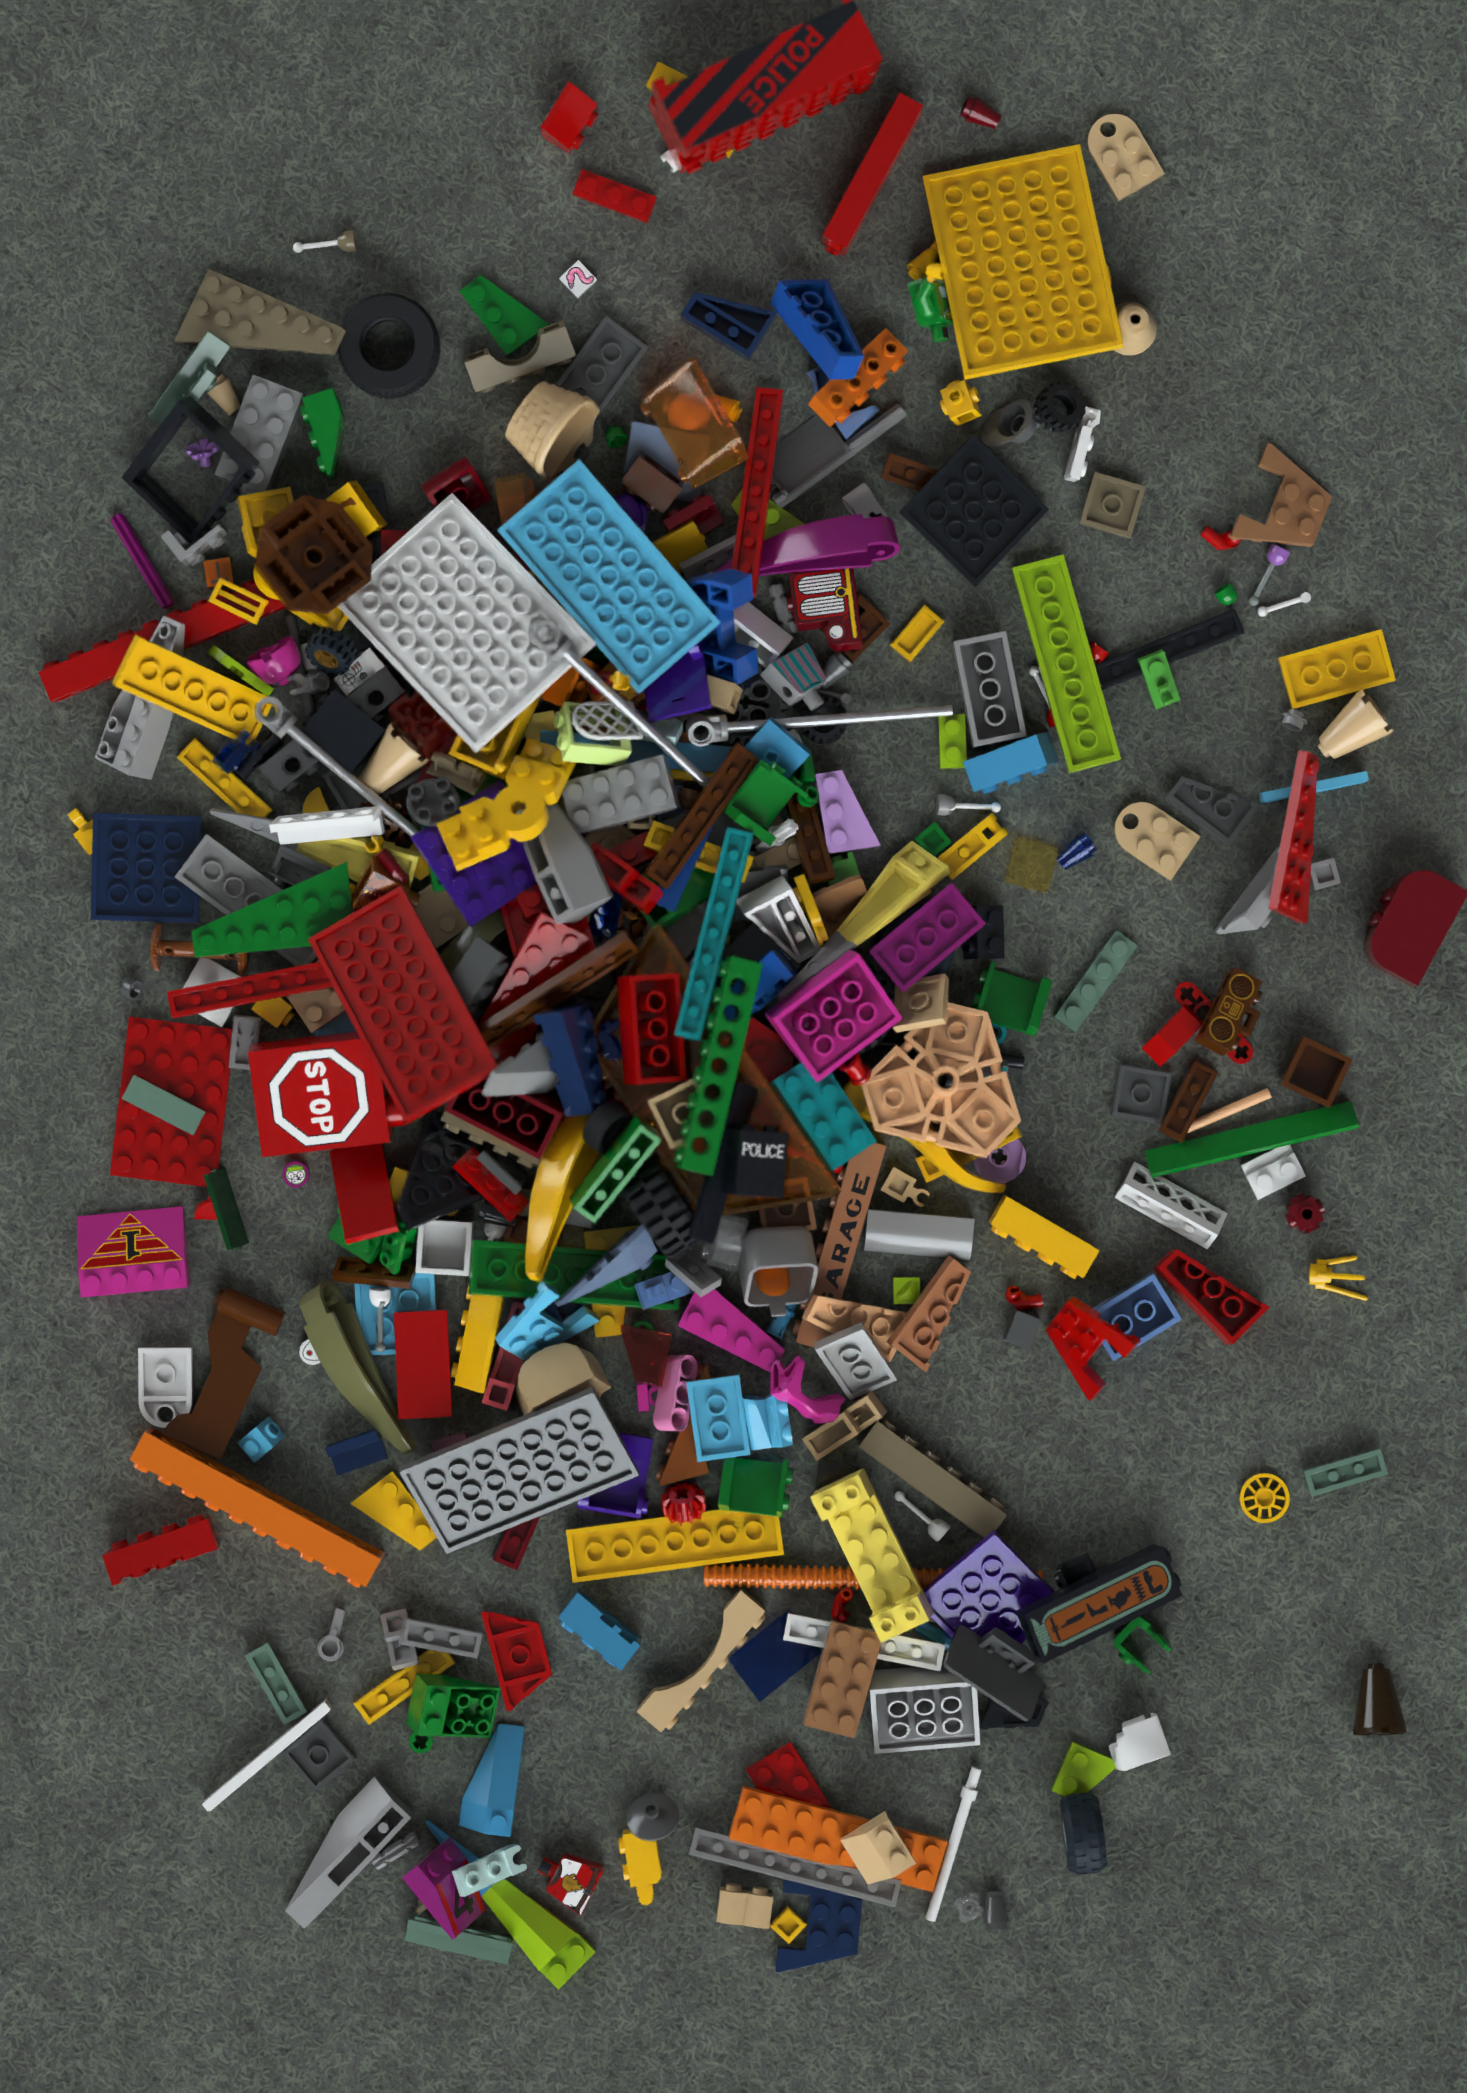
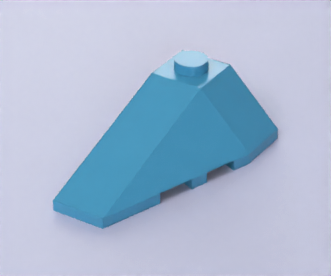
M498 1723L463 1796L459 1826L483 1834L511 1836L525 1726Z

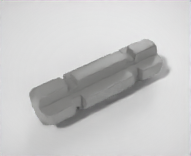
M778 583L770 586L768 590L771 598H774L772 602L778 621L782 623L780 627L790 635L796 633L795 621H792V611H788L787 597L784 596L786 592L783 584Z
M412 1831L405 1835V1839L401 1838L383 1849L382 1853L379 1852L371 1860L377 1870L387 1865L388 1861L391 1863L407 1853L409 1848L413 1849L420 1844L418 1835Z

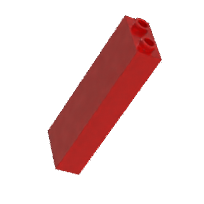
M902 93L898 94L822 235V244L825 245L824 250L836 257L839 254L846 256L919 121L923 109L922 104Z

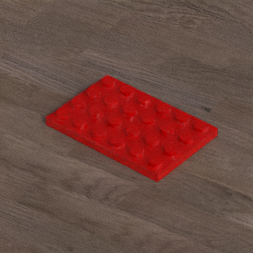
M129 1017L110 1175L207 1187L203 1175L211 1173L213 1169L219 1170L231 1074L229 1059L232 1029ZM133 1075H137L205 1110L206 1113L195 1134L191 1135L123 1100L122 1097Z

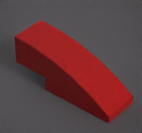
M594 841L590 848L609 888L648 915L664 893L658 886L640 875L636 869Z

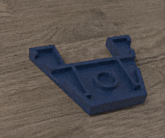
M784 1879L783 1893L810 1895L805 1949L778 1946L775 1971L783 1972L856 1955L858 1952L862 1899Z

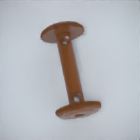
M162 924L154 927L150 956L151 965L155 971H160L163 956L194 958L192 942L163 940ZM250 952L195 958L238 960V975L243 976L247 972Z

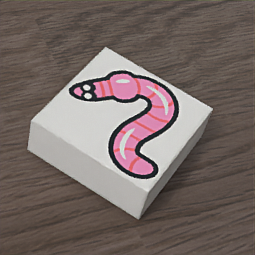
M579 260L559 278L577 299L597 281Z

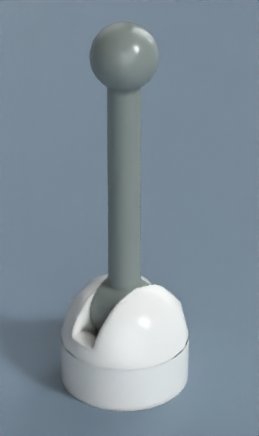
M383 1287L369 1289L370 1302L377 1307L378 1343L375 1345V1350L380 1353L386 1348L383 1343V1307L390 1302L391 1289Z

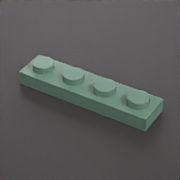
M1116 930L1054 1017L1074 1032H1077L1138 945Z

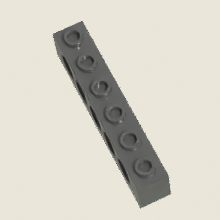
M384 667L347 696L346 699L378 723L384 718L382 714L389 707L394 710L404 702L405 690L390 671ZM374 692H382L384 695L383 703L379 706H373L370 702V696ZM292 740L262 764L260 768L281 793L285 790L290 793L301 784L299 779L306 774L309 777L312 776L322 766L319 764L321 763L320 760L315 756L309 755L308 750L296 740ZM292 758H298L301 764L300 769L294 773L289 772L287 762Z

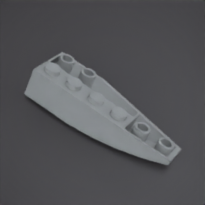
M163 616L150 642L183 657L185 624L168 616ZM122 689L111 709L95 759L129 776L152 780L169 731L173 712Z
M555 803L551 806L547 805L549 820L545 829L535 838L522 842L534 876L555 923H576L612 898L613 895L592 849L559 805Z
M376 1776L338 1814L285 1910L304 1929L362 1871L413 1815V1811Z

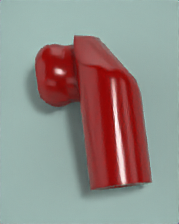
M1209 525L1200 534L1202 538L1217 550L1235 548L1241 541V539L1232 540L1229 538L1232 530L1218 534Z

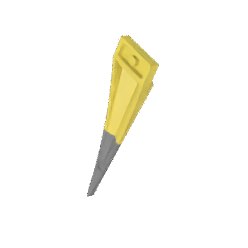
M215 808L209 811L211 815L279 843L278 833L270 832L269 825L274 821L273 819ZM367 837L282 844L331 867V869L347 862L349 878L356 882H359L372 856H377L376 852L369 853L366 851L365 844L368 841H371L376 846L375 842ZM384 841L382 848H387L407 872L411 888L420 852L395 846L393 842Z
M911 841L890 859L867 893L824 946L779 993V1001L784 1000L848 950H853L929 895L931 888L950 873L949 867L915 842Z

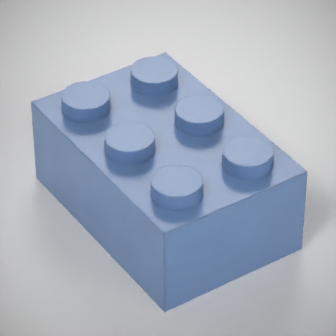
M1152 1272L1093 1307L1094 1310L1101 1313L1100 1318L1113 1325L1116 1323L1121 1331L1128 1336L1132 1334L1137 1336L1141 1341L1136 1347L1182 1320ZM1107 1340L1103 1342L1104 1349L1113 1361L1122 1357Z

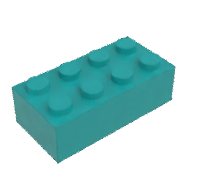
M800 1062L768 1084L826 1173L834 1171L877 1142L832 1073L817 1083Z

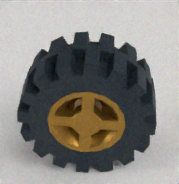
M321 627L310 638L305 647V653L307 654V659H311L310 663L313 666H318L317 669L320 671L323 669L325 673H332L337 676L338 674L343 675L348 671L357 655V648L353 646V641H349L348 636L341 635L340 631L336 630L335 632L333 628L328 627L326 630L325 627Z

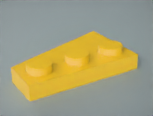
M391 1471L350 1503L418 1550H422L437 1538L414 1497L394 1471Z

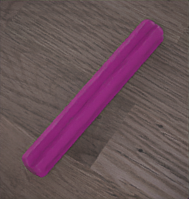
M122 513L116 514L110 519V522L159 605L163 609L172 606L174 599Z

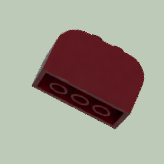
M1427 870L1410 872L1399 877L1392 887L1384 890L1379 902L1383 903L1379 911H1373L1366 925L1370 928L1364 938V952L1368 961L1377 969L1409 986H1418L1467 897V890Z
M489 1077L449 1100L445 1109L446 1112L539 1160L544 1156L565 1117L557 1089L541 1094L485 1096L482 1092Z

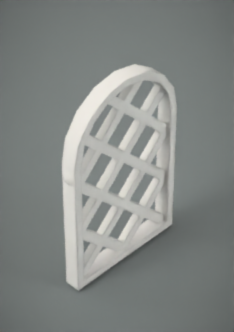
M626 701L635 710L633 701ZM611 702L581 703L575 708L572 715V723L575 729L582 736L589 739L636 740L643 739L644 737L643 732L637 726V731L632 728L633 722L627 725L621 721L625 715ZM613 708L621 713L618 718L610 713ZM595 709H598L604 714L601 718H599L592 712ZM582 710L586 713V716L581 718L576 714L577 711ZM589 716L598 721L595 726L586 721ZM606 716L615 721L612 726L604 721ZM584 724L587 727H589L591 731L587 732L581 726ZM602 724L608 728V731L603 733L597 727ZM617 724H620L621 726L626 728V730L623 733H621L620 731L615 729V726ZM611 731H612V732H614V733L617 734V735H609V734H610Z

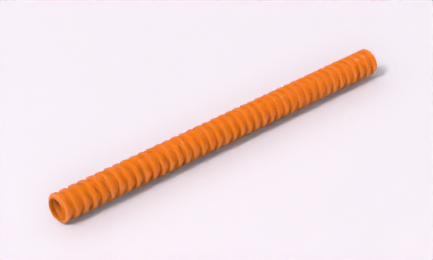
M725 1563L722 1566H718V1564L704 1566L705 1587H709V1585H713V1587L722 1585V1588H725L726 1585H730V1588H734V1585H738V1588H742V1585H747V1588H750L751 1585H755V1588L771 1586L772 1589H775L776 1586H780V1589H783L784 1586H788V1589H792V1586H796L797 1589H800L801 1586H805V1589L821 1587L823 1590H825V1587H830V1590H833L834 1587H838V1590H842V1587H855V1590L861 1588L851 1566H847V1569L842 1568V1566L826 1568L825 1565H822V1568H817V1565H814L813 1568H809V1565H805V1568H801V1565H797V1568H793L792 1565L776 1567L775 1564H772V1567H768L767 1564H764V1567H759V1564H755V1567H751V1564L743 1567V1564H739V1566H734V1564L726 1566ZM913 1567V1571L922 1589L946 1571L942 1570V1568L926 1570L925 1567H922L921 1570H917V1567ZM1038 1570L1036 1573L1044 1580V1573L1042 1570Z

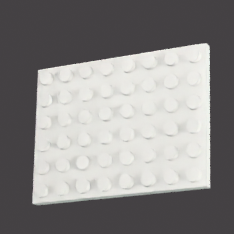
M453 493L371 565V581L338 606L475 753L572 667L563 657L554 661L539 646L530 641L528 628L533 621L546 619L555 622L559 629L573 641L569 649L579 659L596 645L595 641ZM545 625L539 629L538 634L541 640H545L549 636V629Z

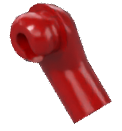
M1015 1285L1009 1286L1005 1292L1007 1302L1020 1311L1043 1307L1041 1294L1027 1296Z
M843 1588L834 1598L831 1616L834 1620L837 1619L841 1623H844L850 1615V1612L844 1609L845 1605L853 1597V1592L850 1588Z

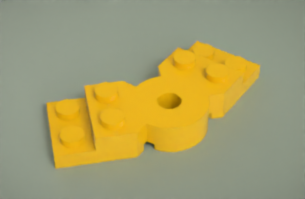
M291 487L238 496L237 502L243 522L241 528L247 553L256 558L259 532L262 525L294 502ZM253 568L254 581L259 590L266 596L279 600L255 568ZM338 607L329 614L290 611L310 625L315 623L319 627H325L326 630L328 627L333 628L335 632L336 630L341 631L348 620V617Z
M528 738L520 756L515 755L505 776L508 787L500 791L494 800L482 797L459 807L460 814L437 823L456 870H462L507 850L510 845V838H514L516 841H527L538 836L545 829L549 820L547 805L551 806L558 802L576 762L562 761L561 750H558L557 746Z

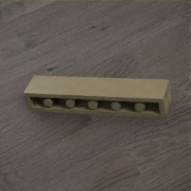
M884 1419L882 1422L878 1420L872 1424L858 1443L859 1448L983 1538L993 1530H997L1007 1516L1006 1512L1003 1511L1005 1505L994 1497L990 1500L981 1495L984 1490L972 1481L967 1485L959 1479L962 1476L961 1473L951 1466L945 1469L938 1463L940 1458L929 1450L923 1453L916 1448L919 1443L907 1434L904 1438L895 1432L897 1427L888 1420Z

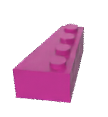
M717 1289L712 1290L703 1297L694 1292L678 1322L679 1327L770 1373L773 1362L780 1360L785 1351L784 1346Z

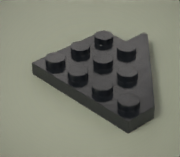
M434 1109L426 1115L396 1206L407 1231L484 1199L453 1168V1165L471 1147L481 1154L483 1152L481 1146L469 1140V1134L461 1130L456 1134L443 1128Z

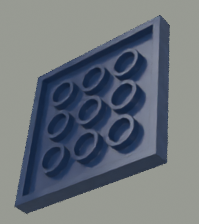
M93 813L90 920L198 923L199 895L175 878V876L201 841V816Z

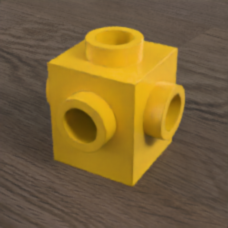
M956 380L940 390L943 400H940L941 408L944 414L949 415L950 420L957 426L982 416L977 403L980 401V396L975 386L971 387L965 380Z

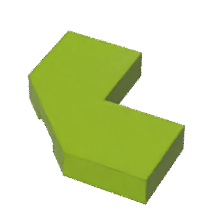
M212 645L208 653L210 656L265 696H270L274 690L273 687L215 645Z

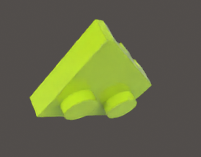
M1072 1741L1051 1790L1064 1797L1070 1794L1087 1793L1116 1769L1113 1758Z

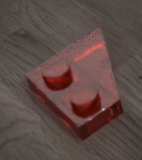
M621 1325L620 1331L635 1383L662 1388L672 1334Z

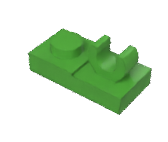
M1162 649L1137 659L1155 709L1181 700L1165 652Z

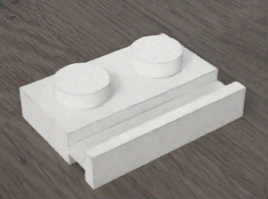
M1290 1145L1271 1149L1240 1165L1257 1200L1306 1177Z

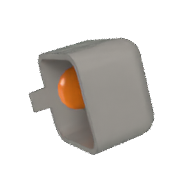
M804 1226L754 1228L749 1230L743 1238L739 1260V1274L744 1303L751 1307L769 1306L771 1317L786 1316V1305L805 1303L812 1298L818 1266L810 1231Z

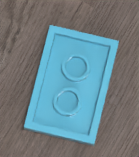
M739 1374L687 1381L697 1462L751 1455Z

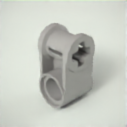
M865 483L860 484L841 498L851 515L862 514L863 519L880 516L887 517L885 511Z

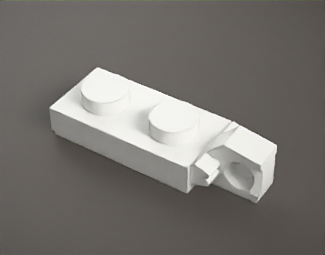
M1091 407L1083 408L1086 412L1075 431L1064 474L1065 480L1075 482L1080 480V477H1084L1088 465L1085 457L1087 451H1090L1093 446L1094 436L1091 433L1093 427L1100 423V410Z

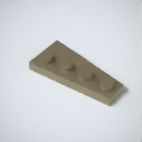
M446 1111L441 1118V1121L445 1123V1129L456 1134L461 1130L469 1134V1140L479 1145H483L486 1142L494 1146L492 1151L507 1157L510 1154L517 1157L516 1162L528 1168H531L532 1165L537 1167L541 1159L539 1160Z

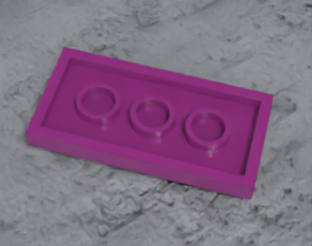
M950 883L874 946L869 953L898 988L905 992L986 923L957 888Z

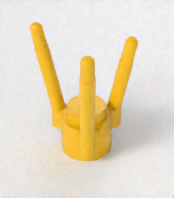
M1356 1255L1327 1260L1317 1259L1316 1264L1310 1263L1309 1284L1315 1285V1289H1325L1356 1299L1368 1300L1366 1295L1326 1284L1331 1283V1279L1365 1280L1364 1275L1332 1273V1267H1327V1265L1357 1260Z

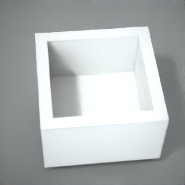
M436 1219L419 1226L415 1273L470 1276L471 1241H473L474 1221Z

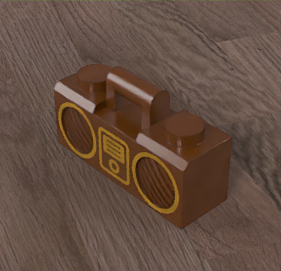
M1237 967L1229 970L1220 985L1195 1041L1221 1056L1230 1051H1235L1241 1040L1238 1034L1250 1037L1260 1016V1012L1250 1006H1255L1262 995V991L1259 990L1262 982ZM1244 1014H1247L1244 1025H1241Z

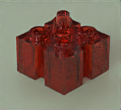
M413 687L414 695L409 699L404 694L389 707L391 719L405 734L410 731L412 742L427 756L442 744L441 735L447 732L451 736L455 733V730Z

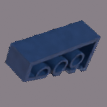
M589 1003L560 1006L534 1015L536 1024H541L544 1032L540 1036L543 1046H548L551 1054V1060L548 1061L550 1069L557 1074L559 1079L556 1083V1088L565 1116L592 1114L599 1106L606 1102L607 1098L603 1090L602 1068L598 1060V1044L594 1036L593 1015L590 1011Z

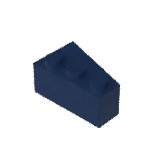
M694 292L681 313L682 321L748 362L777 317V311L731 302L727 299Z

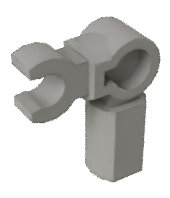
M308 643L300 645L305 672H308V674L303 676L298 673L287 678V681L292 680L297 684V689L289 691L290 695H298L303 692L317 694L327 690L330 686L328 675L322 672V670L317 669V665L313 666L310 663L311 659H307L305 647Z

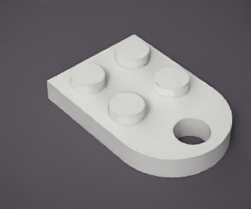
M193 1347L138 1348L139 1408L143 1417L152 1425L166 1428L170 1421L165 1422L160 1419L159 1410L162 1407H169L173 1411L172 1420L178 1415L190 1414L193 1406Z

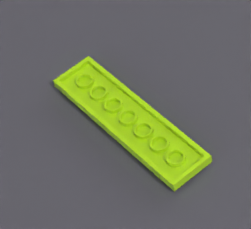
M1064 554L1013 567L1012 574L1068 774L1120 760L1119 749Z

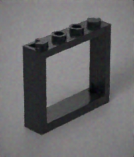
M189 396L175 404L121 478L191 544L210 532L214 522L220 521L227 513L226 506L229 503H233L241 495L242 491L240 488L244 483L247 484L256 475L254 470L260 461L192 396ZM188 417L241 467L199 524L146 474Z

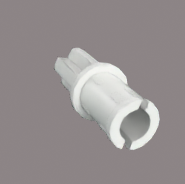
M788 819L778 826H771L768 831L776 837L775 841L769 846L757 837L754 839V844L761 843L754 846L759 853H764L774 846L783 845L787 838L796 834L798 824L794 820Z

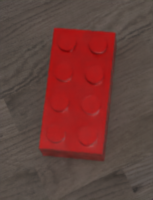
M679 973L617 977L624 1085L686 1081L684 1038L674 1035L681 1010Z

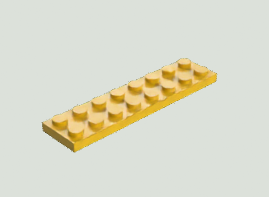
M719 1509L706 1510V1512L702 1513L700 1520L693 1519L692 1525L689 1522H684L680 1526L678 1521L671 1523L668 1517L661 1516L566 1529L573 1583L784 1555L779 1517Z

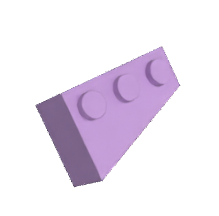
M843 771L815 774L816 787L819 792L823 832L828 853L835 854L881 846Z

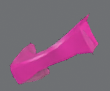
M797 1356L789 1367L785 1368L783 1362L775 1360L771 1367V1395L780 1401L791 1404L805 1418L812 1419L814 1424L834 1422L839 1416L840 1406L845 1401V1398L840 1394L820 1395L814 1399L808 1397L801 1392V1380L805 1361L800 1356Z

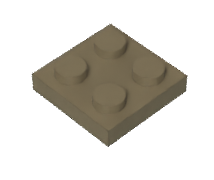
M1094 472L1079 524L1131 539L1146 486Z

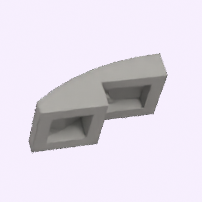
M404 1608L381 1614L384 1636L388 1645L393 1670L420 1664L416 1647L399 1644L404 1617L409 1618L407 1609Z

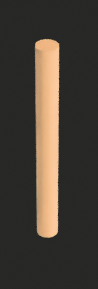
M1268 1088L1194 1119L1188 1133L1272 1098Z

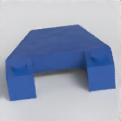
M727 569L683 579L721 623L702 639L705 664L707 668L712 670L711 675L740 684L757 674V648L736 643L733 611L753 599L752 575L734 569Z

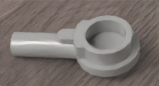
M335 1608L329 1635L324 1636L318 1643V1653L326 1661H335L344 1652L343 1641L339 1638L346 1612L344 1609Z

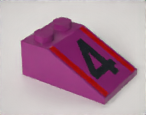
M449 1837L430 1851L402 1878L453 1940L486 1910L480 1891L460 1897L452 1871L469 1863L465 1855Z

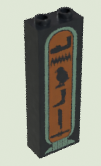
M1152 1544L1016 1610L1034 1659L1046 1663L1183 1596L1180 1590L1181 1581L1178 1575L1173 1572L1170 1564L1172 1563V1558L1168 1550L1162 1546Z

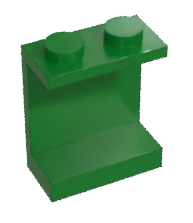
M761 759L724 808L723 812L771 846L776 837L767 830L795 792L805 799L809 794L801 789L803 783L791 774L786 778L783 775L786 772L775 762L769 765Z
M991 961L988 969H982L978 983L983 986L981 993H975L971 1008L988 1012L990 1021L993 1024L1035 1036L1039 1029L1053 980L1042 977L1040 983L994 970L996 962Z
M736 1457L724 1458L718 1499L719 1510L783 1517V1510L789 1509L790 1494H786L787 1484H792L794 1468H789V1460L783 1459V1463Z

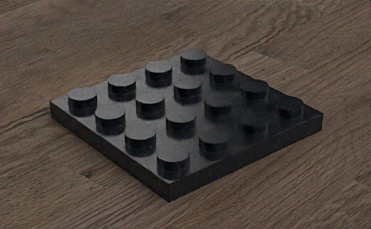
M973 434L898 513L976 587L1041 519L1049 508Z

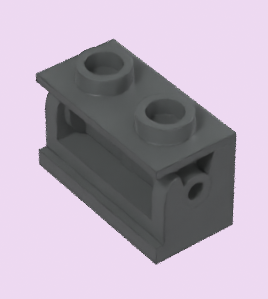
M281 845L272 864V870L268 874L273 876L272 882L286 888L288 883L291 885L298 884L331 869V867Z

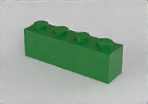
M635 1115L569 1197L573 1208L595 1223L661 1142L657 1129Z

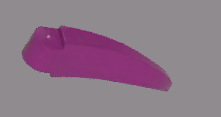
M862 514L811 522L790 528L764 541L759 577L791 572L871 567L872 561L886 560L899 552L900 545L894 522L890 517L886 516L863 519ZM733 558L715 572L732 569Z

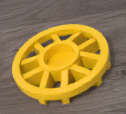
M1259 1473L1244 1482L1240 1491L1239 1501L1242 1510L1250 1519L1259 1523H1271L1285 1514L1289 1506L1290 1495L1286 1484L1279 1477L1269 1473ZM1267 1477L1269 1479L1265 1486H1263L1259 1478ZM1274 1479L1280 1484L1274 1490H1271L1269 1486ZM1254 1480L1260 1486L1256 1491L1250 1485ZM1282 1486L1285 1496L1275 1495ZM1248 1487L1253 1495L1244 1497L1245 1490ZM1254 1499L1255 1504L1246 1508L1244 1501ZM1275 1500H1285L1284 1506L1281 1507L1274 1504ZM1258 1507L1257 1517L1249 1512ZM1271 1507L1281 1510L1272 1517ZM1262 1509H1267V1519L1261 1518Z

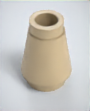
M223 374L217 377L214 387L207 394L228 415H231L241 405L229 378L226 379Z

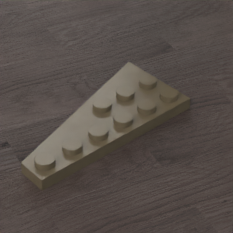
M208 269L174 341L178 344H199L204 335L210 331L227 342L230 348L275 349L285 352L289 350L335 355L346 330Z

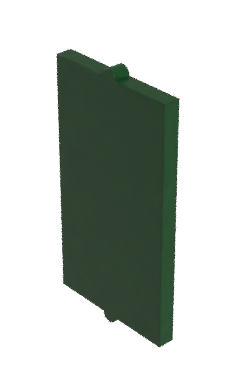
M213 1169L211 1173L203 1176L227 1251L234 1248L236 1250L242 1249V1245L248 1244L249 1241L226 1169Z

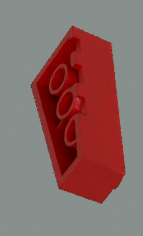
M202 1514L195 1515L187 1519V1524L178 1526L177 1522L163 1526V1532L153 1535L152 1530L136 1535L137 1540L127 1543V1540L123 1539L112 1543V1548L102 1555L111 1585L120 1584L123 1578L129 1576L131 1578L140 1577L150 1572L153 1568H156V1570L177 1563L176 1561L178 1560L185 1561L217 1550L220 1544L211 1517L203 1518Z

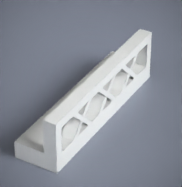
M380 806L277 816L269 825L271 833H278L280 845L382 835L385 832Z
M1136 1162L1132 1164L1125 1181L1115 1195L1117 1200L1206 1249L1210 1247L1218 1236L1227 1216L1225 1211L1162 1176L1151 1178L1149 1169ZM1135 1173L1143 1176L1147 1183L1141 1184L1134 1180ZM1162 1187L1168 1190L1170 1196L1165 1197L1161 1195L1157 1188ZM1186 1200L1191 1203L1193 1209H1186L1181 1201ZM1209 1213L1218 1218L1216 1225L1208 1221L1204 1214Z

